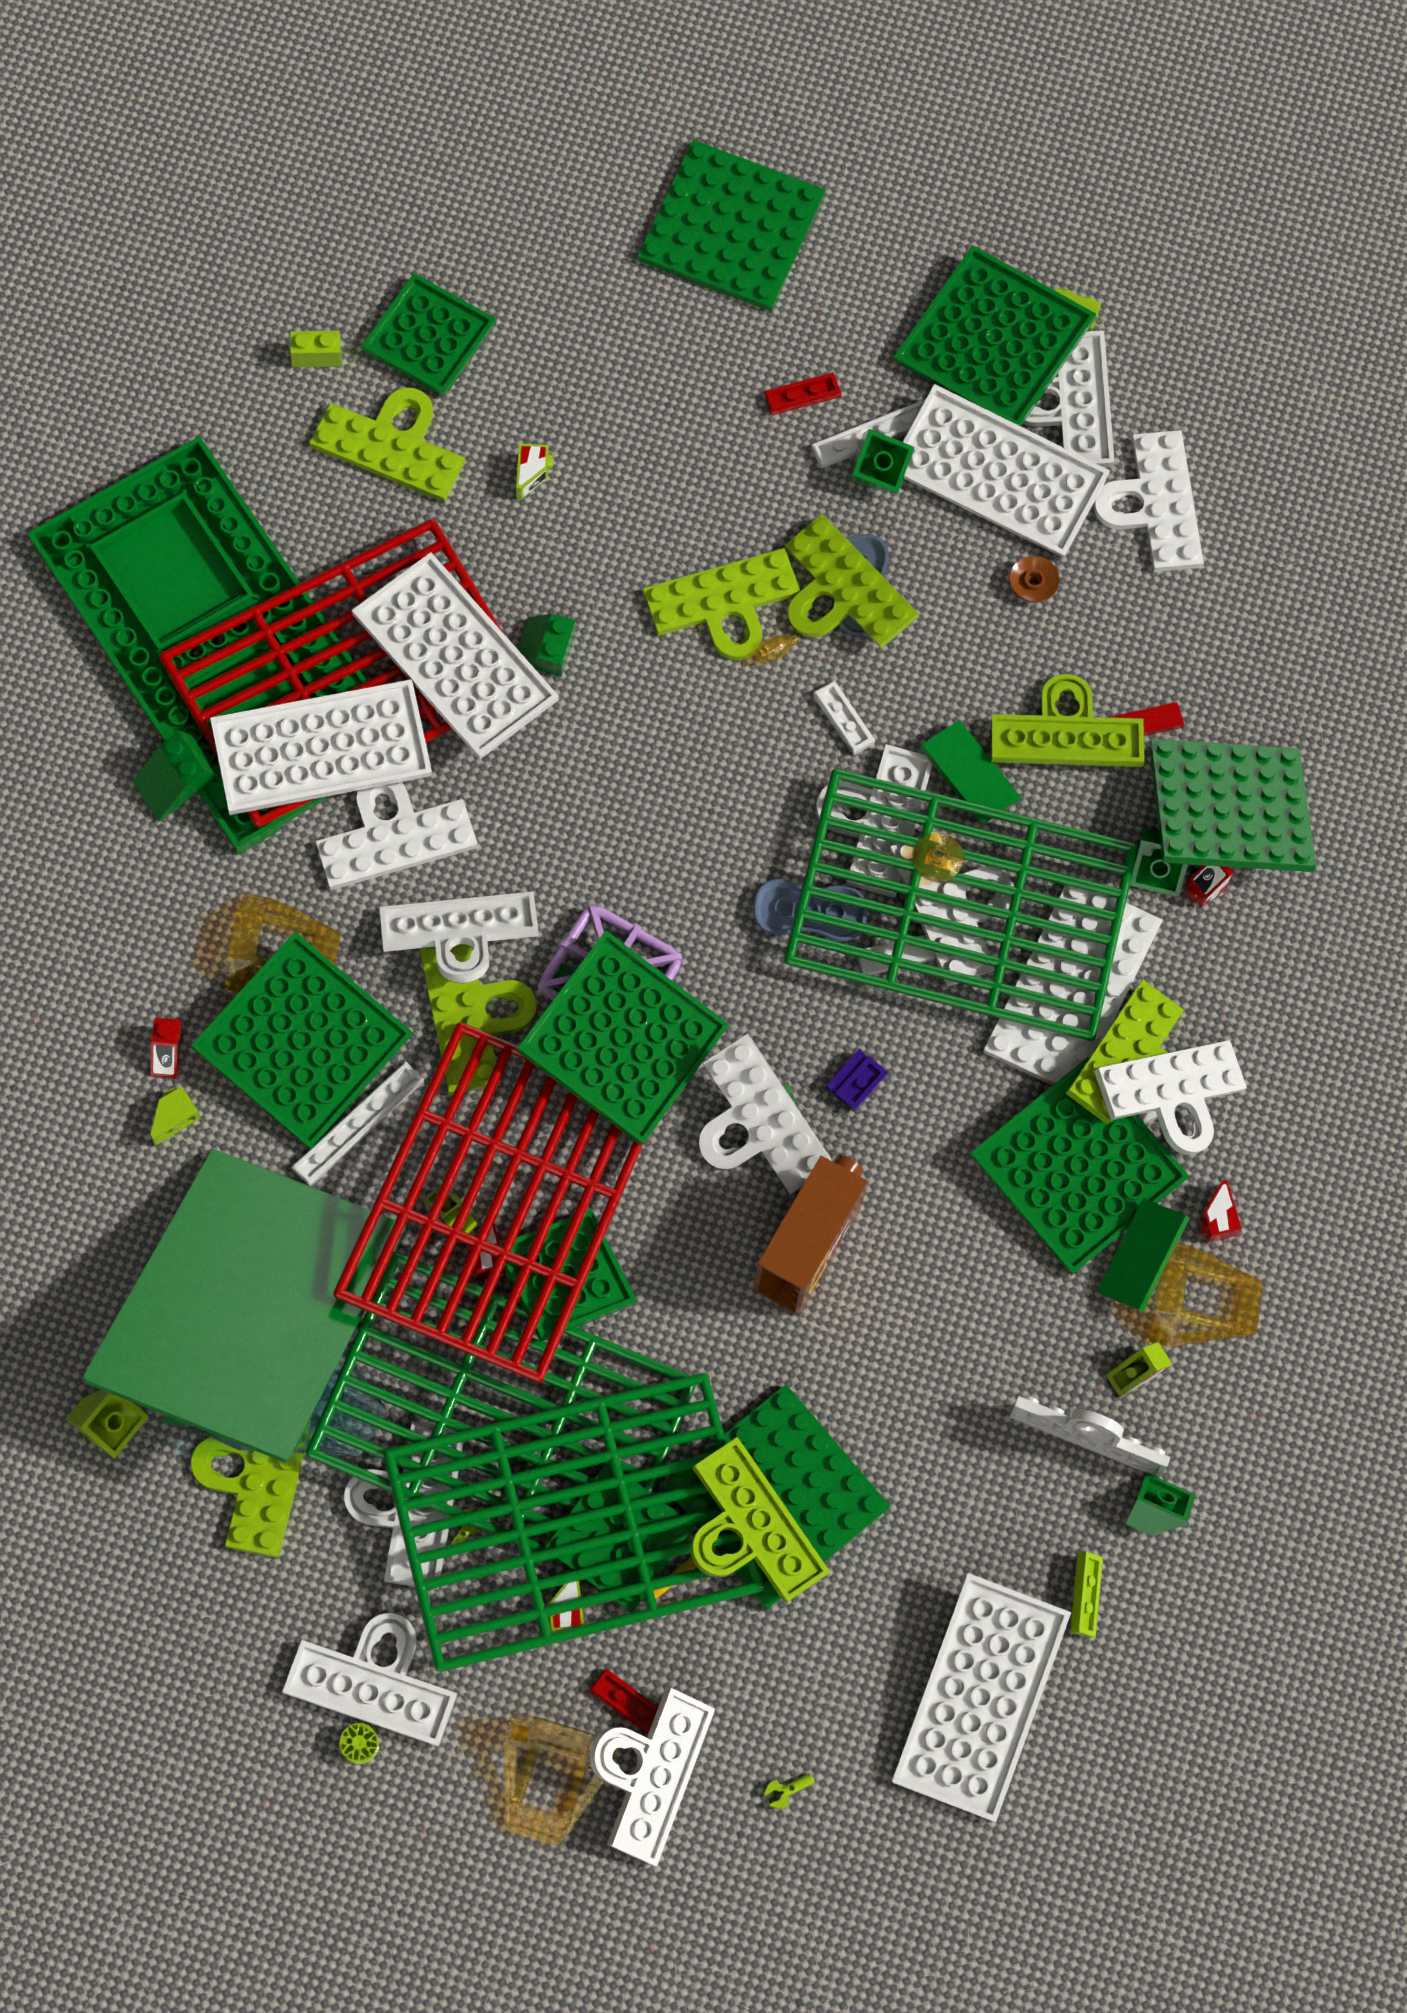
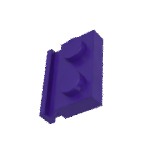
M859 1048L826 1085V1090L831 1091L837 1099L855 1112L886 1078L888 1071L870 1056L865 1055Z

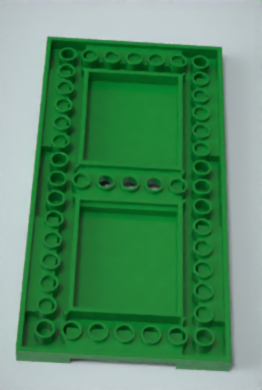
M200 436L27 533L30 543L106 653L107 659L158 736L160 735L165 742L178 730L192 735L218 775L200 789L198 793L237 855L282 830L281 826L331 797L317 798L261 827L254 826L247 812L230 815L220 764L159 659L161 652L300 584ZM305 592L263 613L262 616L267 625H270L314 602ZM319 611L273 635L281 646L327 623V621ZM253 619L243 623L247 626L243 632H235L232 628L220 634V636L225 638L221 645H214L211 642L212 639L194 647L203 650V654L200 657H191L189 653L192 649L172 658V661L177 670H180L258 631V627ZM331 631L285 654L291 666L339 643L340 640ZM263 639L183 680L190 691L270 651V648ZM344 651L297 676L304 687L354 661L348 652ZM275 659L195 699L200 710L203 711L281 672L282 669ZM359 670L309 695L311 699L347 692L367 682V680ZM286 680L214 717L262 708L294 692L289 681ZM211 719L206 720L213 731ZM278 806L258 809V812L262 815Z

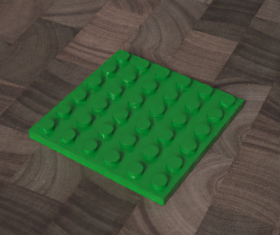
M693 139L638 254L637 261L772 312L826 195V189Z
M972 245L894 356V362L927 381L1021 427L1095 321L1096 313Z
M1151 739L1149 749L1162 863L1301 872L1315 871L1316 860L1299 748Z
M605 930L515 1051L642 1146L730 1024Z
M295 931L194 1041L191 1048L310 1150L410 1039L413 1032Z
M1089 1057L1080 1062L969 1154L1071 1276L1128 1229L1143 1198L1158 1204L1190 1177L1138 1115L1114 1119L1107 1125L1066 1094Z
M787 1384L724 1434L727 1444L735 1438H739L824 1563L891 1507ZM715 1442L698 1456L716 1452ZM690 1469L676 1473L662 1487L668 1492L702 1482L695 1471ZM710 1493L675 1501L686 1515L718 1507ZM711 1520L697 1523L694 1525L699 1530L702 1526H704ZM723 1530L719 1534L731 1532V1530ZM741 1541L715 1548L720 1556L726 1553L735 1554L741 1547ZM748 1567L735 1571V1574L744 1584L752 1583ZM760 1568L765 1587L763 1591L753 1595L765 1610L768 1611L781 1600V1597Z

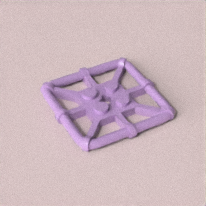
M592 904L588 905V908L580 914L565 940H561L558 944L559 949L543 972L538 988L539 992H543L547 998L553 1001L559 993L554 988L563 987L571 977L569 975L552 979L567 954H571L582 961L586 957L588 952L575 946L574 943L589 919L592 920L597 941L604 933L600 920L602 918L630 934L624 943L629 948L638 939L663 953L664 956L645 960L654 967L670 965L664 975L671 980L674 979L679 971L683 958L681 953H678L673 947L643 931L642 926L638 924L635 926L609 910Z

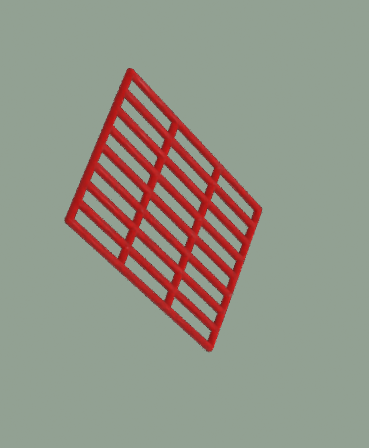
M429 519L159 654L160 661L218 763L219 759L214 734L206 720L286 680L289 681L294 692L264 707L310 699L309 695L388 656L380 648L303 687L297 676L298 674L372 638V636L366 630H363L291 666L285 654L356 620L352 615V610L281 646L273 634L353 594L358 603L361 604L368 599L363 589L414 565L430 552L433 555L440 551L444 552L449 562L443 564V566L449 573L452 571L456 572L461 581L459 584L468 592L470 597L501 630L435 519ZM428 531L432 532L437 542L357 581L351 569ZM341 574L343 575L348 584L347 587L267 625L262 616L263 613ZM253 619L258 627V631L180 670H177L172 661V658ZM263 639L266 641L270 651L189 691L183 680L184 678ZM275 659L282 669L281 672L203 711L200 710L195 699ZM395 664V668L349 691L380 686L399 676H402L404 681L409 679ZM413 684L416 701L420 706L418 709L420 719L426 716L432 729L424 732L425 742L427 743L449 732L452 728L447 722L441 724L435 713L437 710ZM315 799L280 805L262 815L259 814L258 810L248 811L247 813L254 826L261 827Z
M458 1022L337 1282L333 1296L338 1300L536 1383H541L544 1380L643 1145L640 1146L633 1141L614 1188L599 1183L621 1131L612 1124L590 1177L587 1178L575 1173L574 1171L599 1116L596 1111L590 1108L565 1168L551 1163L550 1160L578 1099L569 1092L541 1157L539 1158L527 1153L526 1149L556 1084V1081L550 1076H547L516 1148L501 1142L535 1065L515 1051L518 1045L463 1022ZM463 1034L478 1041L443 1117L428 1110ZM487 1044L502 1051L470 1122L465 1127L453 1122V1119ZM512 1054L526 1061L492 1137L477 1132ZM423 1121L438 1126L406 1199L401 1206L387 1199ZM450 1131L462 1136V1139L429 1213L425 1216L412 1209L447 1132ZM472 1141L487 1148L451 1227L437 1221L469 1147ZM496 1152H500L511 1157L479 1232L475 1237L461 1230ZM521 1162H524L536 1168L503 1244L499 1247L486 1240ZM545 1172H548L560 1179L525 1258L511 1252L543 1176ZM571 1182L583 1187L584 1191L553 1263L549 1268L537 1263L536 1259ZM595 1192L609 1198L577 1275L573 1278L560 1271ZM382 1210H386L397 1215V1218L361 1297L346 1291ZM409 1220L421 1225L422 1228L387 1306L383 1307L371 1302V1299L405 1224ZM433 1230L447 1236L410 1318L396 1312ZM459 1241L471 1246V1250L436 1328L421 1323V1320L456 1242ZM481 1251L495 1256L496 1259L460 1339L446 1333ZM507 1261L521 1267L490 1341L486 1349L471 1344V1341ZM533 1272L546 1279L510 1360L496 1354L529 1275ZM557 1282L571 1289L536 1370L521 1365V1362L554 1285Z

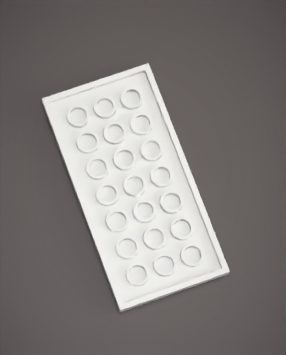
M935 384L903 441L915 447L903 479L1062 558H1065L1110 474V470Z
M431 552L352 610V615L408 679H412L415 687L479 759L483 758L559 700L558 694Z
M412 679L210 718L230 815L432 776Z
M1066 885L1059 897L1113 912L1117 899ZM1126 903L1098 1031L1094 1041H1087L999 1018L983 1053L1045 1083L1054 1085L1085 1058L1091 1056L1115 1020L1162 923V919ZM1055 907L1048 919L1106 935L1109 934L1111 921ZM1044 929L1038 940L1039 943L1099 958L1104 957L1106 948L1104 944ZM1032 952L1027 962V965L1098 982L1101 970L1100 968L1037 952ZM1021 974L1015 986L1093 1006L1095 992L1025 974ZM1010 996L1004 1008L1086 1030L1090 1019L1088 1015Z
M967 1573L892 1782L996 1822L1071 1612Z

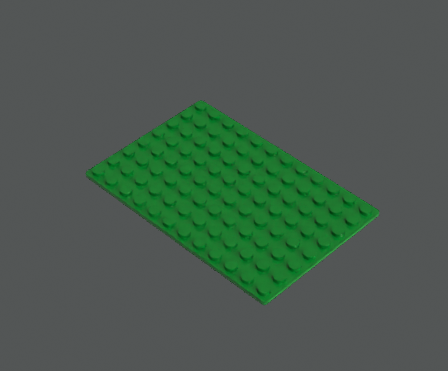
M212 1150L83 1376V1382L282 1462L289 1461L365 1310L336 1299L333 1296V1291L371 1210L221 1151ZM380 1215L346 1291L361 1297L395 1223V1219ZM405 1225V1227H404V1229H403V1231H402V1233H401V1235H400V1238H399V1240H398V1242H397V1244H396L395 1249H394L393 1252L396 1251V1249H397V1247H398V1245H399V1243H400V1241H401V1239H402V1237H403V1235H404V1233H405L406 1225Z

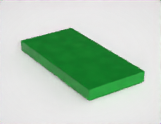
M960 720L921 744L920 749L960 800L1004 811L1020 801L1021 796L994 762H991L990 757ZM971 813L981 826L993 819Z
M1143 1198L1097 1292L1102 1296L1143 1313L1190 1218Z

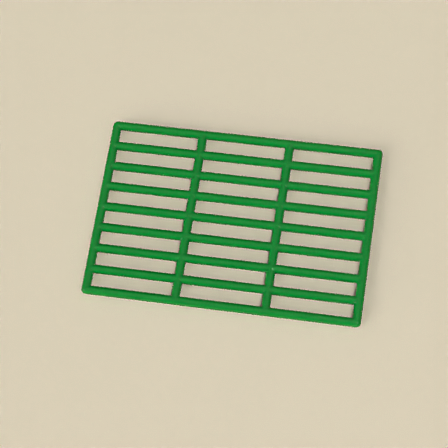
M835 768L830 774L784 956V963L789 966L1047 1031L1094 1041L1105 1000L1138 845ZM839 780L929 802L926 815L836 793ZM837 803L923 825L921 836L917 838L831 816L833 804ZM938 805L1026 826L1028 828L1025 840L935 818ZM831 826L917 848L915 860L910 861L825 839L827 828ZM937 828L1022 850L1020 862L1016 863L930 841L932 830ZM1037 830L1126 851L1125 863L1122 865L1035 843ZM822 849L912 871L909 885L820 863ZM927 851L1017 873L1015 884L1010 886L926 865L924 863ZM1032 853L1120 874L1122 876L1119 888L1029 866ZM816 872L905 894L904 906L900 908L813 886ZM924 874L1011 896L1009 909L919 888L921 875ZM1030 876L1117 898L1114 912L1024 889L1026 878ZM810 896L900 918L898 930L896 932L809 910L807 907ZM916 897L1006 920L1004 931L999 933L913 911ZM1021 899L1111 921L1109 934L1106 935L1019 913ZM804 919L894 941L892 955L801 933ZM910 921L1001 943L998 956L908 935ZM1020 923L1106 945L1104 957L1099 958L1013 936L1015 925ZM798 943L889 965L886 979L796 957ZM904 945L993 966L995 969L992 981L902 958ZM1010 946L1100 968L1098 982L1008 960ZM901 968L989 990L987 1004L896 982L898 970ZM1009 970L1095 992L1093 1006L1003 984L1004 972ZM999 993L1090 1016L1088 1028L1086 1030L996 1007Z
M399 1252L392 1253L371 1302L383 1307L387 1306V1304L382 1302L388 1288L394 1290L398 1280L393 1279L399 1264L405 1266L409 1256ZM418 1261L414 1271L430 1276L433 1266ZM443 1271L439 1281L454 1287L458 1277ZM468 1282L464 1292L479 1298L483 1288ZM407 1285L404 1295L419 1300L422 1294V1290ZM494 1292L492 1293L471 1344L486 1349L487 1346L481 1343L487 1330L493 1332L497 1322L492 1320L497 1306L504 1308L508 1298ZM433 1295L429 1305L444 1311L448 1301ZM517 1303L514 1313L528 1318L522 1304ZM457 1306L453 1316L469 1321L472 1311ZM399 1309L396 1310V1312L411 1318L412 1316ZM366 1311L305 1453L310 1459L392 1493L389 1479L318 1450L324 1435L384 1460L383 1452L386 1450L385 1448L329 1425L335 1410L414 1443L443 1436L445 1428L455 1432L474 1428L450 1418L456 1403L500 1422L517 1418L512 1414L462 1394L461 1391L466 1379L543 1411L571 1405L576 1396L587 1401L604 1397L580 1386L586 1372L629 1390L647 1386L590 1362L596 1347L673 1380L691 1375L580 1328H574L564 1332V1334L586 1343L581 1357L559 1348L556 1349L553 1356L555 1359L576 1367L571 1381L548 1372L542 1381L566 1391L559 1406L471 1369L476 1358L466 1353L462 1363L459 1364L372 1327L376 1315ZM423 1319L421 1320V1323L429 1325L433 1328H436L437 1326ZM507 1327L503 1337L519 1342L522 1333ZM449 1330L446 1331V1333L461 1339L462 1337ZM532 1337L528 1347L543 1353L547 1343L540 1342ZM366 1338H372L457 1374L451 1389L362 1352L361 1350ZM499 1351L496 1352V1354L511 1360L512 1358ZM356 1361L446 1398L441 1413L350 1376ZM521 1362V1365L529 1367L533 1370H536L537 1368L525 1362ZM348 1386L436 1423L430 1438L340 1401L345 1387ZM696 1386L684 1388L679 1399L666 1393L648 1398L669 1407L689 1404ZM624 1404L606 1407V1409L627 1418L646 1414ZM576 1414L555 1419L550 1431L538 1425L518 1429L544 1439L560 1435L565 1421L585 1429L598 1426L599 1422ZM683 1416L673 1418L669 1423L660 1421L646 1426L665 1433L664 1437L677 1434ZM620 1431L613 1433L614 1440L626 1446L644 1442ZM491 1435L474 1439L493 1447ZM503 1440L505 1448L516 1446ZM578 1442L560 1446L583 1457L600 1453ZM444 1446L424 1451L419 1463L404 1456L395 1458L397 1466L413 1471L429 1467L435 1452L452 1460L470 1457L471 1455L450 1446ZM671 1447L645 1453L655 1458L652 1467L665 1464ZM554 1448L542 1450L540 1455L529 1453L517 1456L519 1459L536 1465L535 1468L557 1463L550 1460ZM620 1460L624 1474L642 1470ZM490 1463L471 1467L495 1478L501 1477L499 1467ZM576 1470L557 1474L581 1485L591 1483L595 1479ZM447 1474L428 1478L452 1489L469 1485ZM659 1477L643 1481L645 1482L643 1488L653 1493ZM542 1478L514 1485L525 1490L522 1499L554 1492V1490L540 1485ZM424 1479L411 1482L409 1488L402 1485L404 1497L412 1499L424 1496V1494L419 1492ZM489 1492L470 1495L492 1506L507 1503L506 1499ZM572 1498L555 1503L573 1510L578 1500ZM443 1502L425 1506L448 1517L467 1513ZM530 1509L521 1511L523 1522L528 1520L538 1524L554 1520ZM486 1520L467 1524L491 1535L514 1529L513 1523L508 1530ZM528 1538L532 1552L542 1551L546 1547V1545ZM517 1540L510 1542L518 1546ZM555 1558V1559H551V1560H553V1561H555V1562L560 1563L556 1558Z
M695 1374L386 1449L383 1452L434 1668L437 1672L452 1670L764 1590L765 1585L760 1567L755 1559H752L741 1567L749 1568L752 1583L657 1606L654 1590L709 1577V1575L696 1568L651 1580L647 1567L648 1563L691 1553V1542L644 1553L640 1537L713 1520L723 1512L719 1507L637 1527L633 1511L709 1492L703 1483L630 1501L626 1485L690 1470L713 1453L628 1474H623L620 1459L714 1436L717 1450L725 1446L727 1443L708 1374ZM696 1385L701 1387L704 1400L615 1422H610L606 1407ZM596 1410L599 1421L598 1426L505 1448L502 1432ZM707 1410L711 1426L621 1448L616 1447L613 1436L615 1432ZM491 1435L494 1451L400 1474L398 1472L395 1458ZM599 1436L603 1437L606 1448L605 1452L511 1474L508 1458ZM496 1461L498 1463L501 1477L405 1500L401 1484ZM605 1462L610 1464L613 1475L611 1478L522 1500L517 1498L515 1484ZM504 1487L507 1499L505 1504L411 1526L409 1510ZM616 1488L619 1504L524 1526L521 1514L523 1510ZM623 1514L626 1530L531 1553L527 1537ZM511 1515L513 1530L420 1553L417 1551L414 1537L498 1516ZM734 1531L719 1534L717 1540L713 1542L712 1548L741 1540ZM517 1540L521 1556L424 1579L421 1563ZM630 1541L633 1553L631 1557L542 1579L537 1578L535 1563ZM524 1567L526 1583L434 1606L430 1605L427 1590ZM632 1567L637 1568L640 1583L544 1606L541 1590ZM530 1593L534 1609L437 1633L434 1621L436 1616ZM643 1593L647 1607L645 1610L551 1633L547 1618L549 1616ZM537 1620L540 1636L445 1660L443 1658L441 1643Z

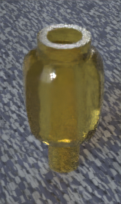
M796 634L789 637L777 635L761 642L759 648L755 649L757 660L760 663L766 662L770 664L782 659L790 652L791 646L799 643L798 636Z

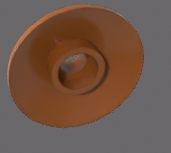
M1028 556L1020 559L1015 563L1010 573L1012 590L1018 597L1028 602L1037 603L1048 600L1056 593L1060 579L1056 567L1049 560L1040 556ZM1034 580L1038 585H1031L1029 582Z

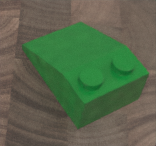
M178 730L156 749L132 782L158 821L161 822L218 774L193 736Z

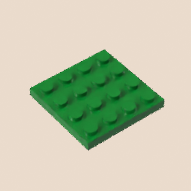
M413 273L361 345V350L445 397L497 324V319L418 274Z
M592 1209L586 1211L560 1271L573 1278L577 1275L598 1225ZM572 1217L551 1225L536 1259L537 1263L549 1268L551 1267ZM537 1230L517 1237L511 1252L526 1258ZM605 1236L564 1332L633 1306L637 1302ZM506 1261L504 1269L512 1285H514L521 1267ZM533 1272L530 1273L519 1299L528 1318L546 1279ZM557 1282L535 1330L540 1342L550 1338L571 1289Z
M609 1462L605 1464L593 1482L613 1477ZM638 1483L626 1485L630 1501L653 1495ZM616 1488L582 1496L568 1516L619 1504ZM667 1504L633 1511L637 1527L682 1516ZM623 1514L559 1529L544 1550L626 1530ZM692 1524L640 1537L643 1552L647 1553L682 1544L695 1525ZM628 1540L556 1559L571 1571L631 1557L633 1553L630 1541ZM672 1558L648 1563L650 1579L658 1578ZM636 1567L584 1579L600 1592L640 1583ZM641 1593L613 1601L627 1612L633 1613L644 1596Z

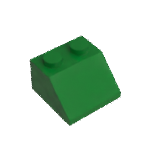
M868 429L862 435L847 479L868 488L897 494L915 447Z
M555 614L528 617L519 642L518 651L535 670L562 677L575 636L576 620Z

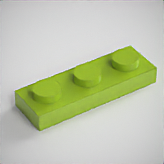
M1087 1551L1078 1552L1070 1632L1086 1638H1096L1103 1557Z

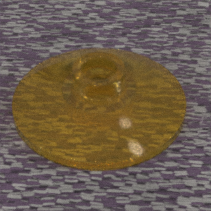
M931 833L925 835L916 843L912 860L915 869L922 877L934 882H943L952 879L959 873L963 865L964 855L960 844L953 837L943 833ZM941 851L944 856L937 857L934 852Z

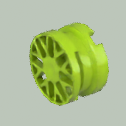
M354 1723L342 1732L340 1749L343 1756L350 1763L356 1765L366 1764L377 1755L379 1740L375 1731L369 1725Z

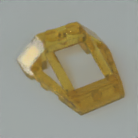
M244 894L237 909L227 955L225 992L239 993L254 977V967L262 968L268 961V959L256 957L262 923H269L314 935L312 946L336 965L341 933L282 902L268 897ZM268 910L273 911V912L278 913V914L283 915V916H279V915H276V914L268 913Z
M1177 1244L1158 1281L1155 1310L1151 1317L1148 1344L1159 1342L1161 1346L1176 1348L1194 1343L1202 1344L1208 1341L1256 1335L1263 1283L1201 1250L1188 1245ZM1188 1258L1206 1266L1188 1262ZM1187 1272L1235 1284L1231 1321L1183 1309ZM1181 1319L1221 1329L1178 1332Z
M510 1716L503 1740L507 1831L556 1846L561 1845L604 1783L594 1773L576 1805L586 1769H592L590 1749L597 1735L540 1717ZM517 1747L526 1749L527 1752L515 1788ZM539 1748L577 1760L561 1815L523 1804ZM617 1748L613 1751L612 1754L613 1761L615 1758Z

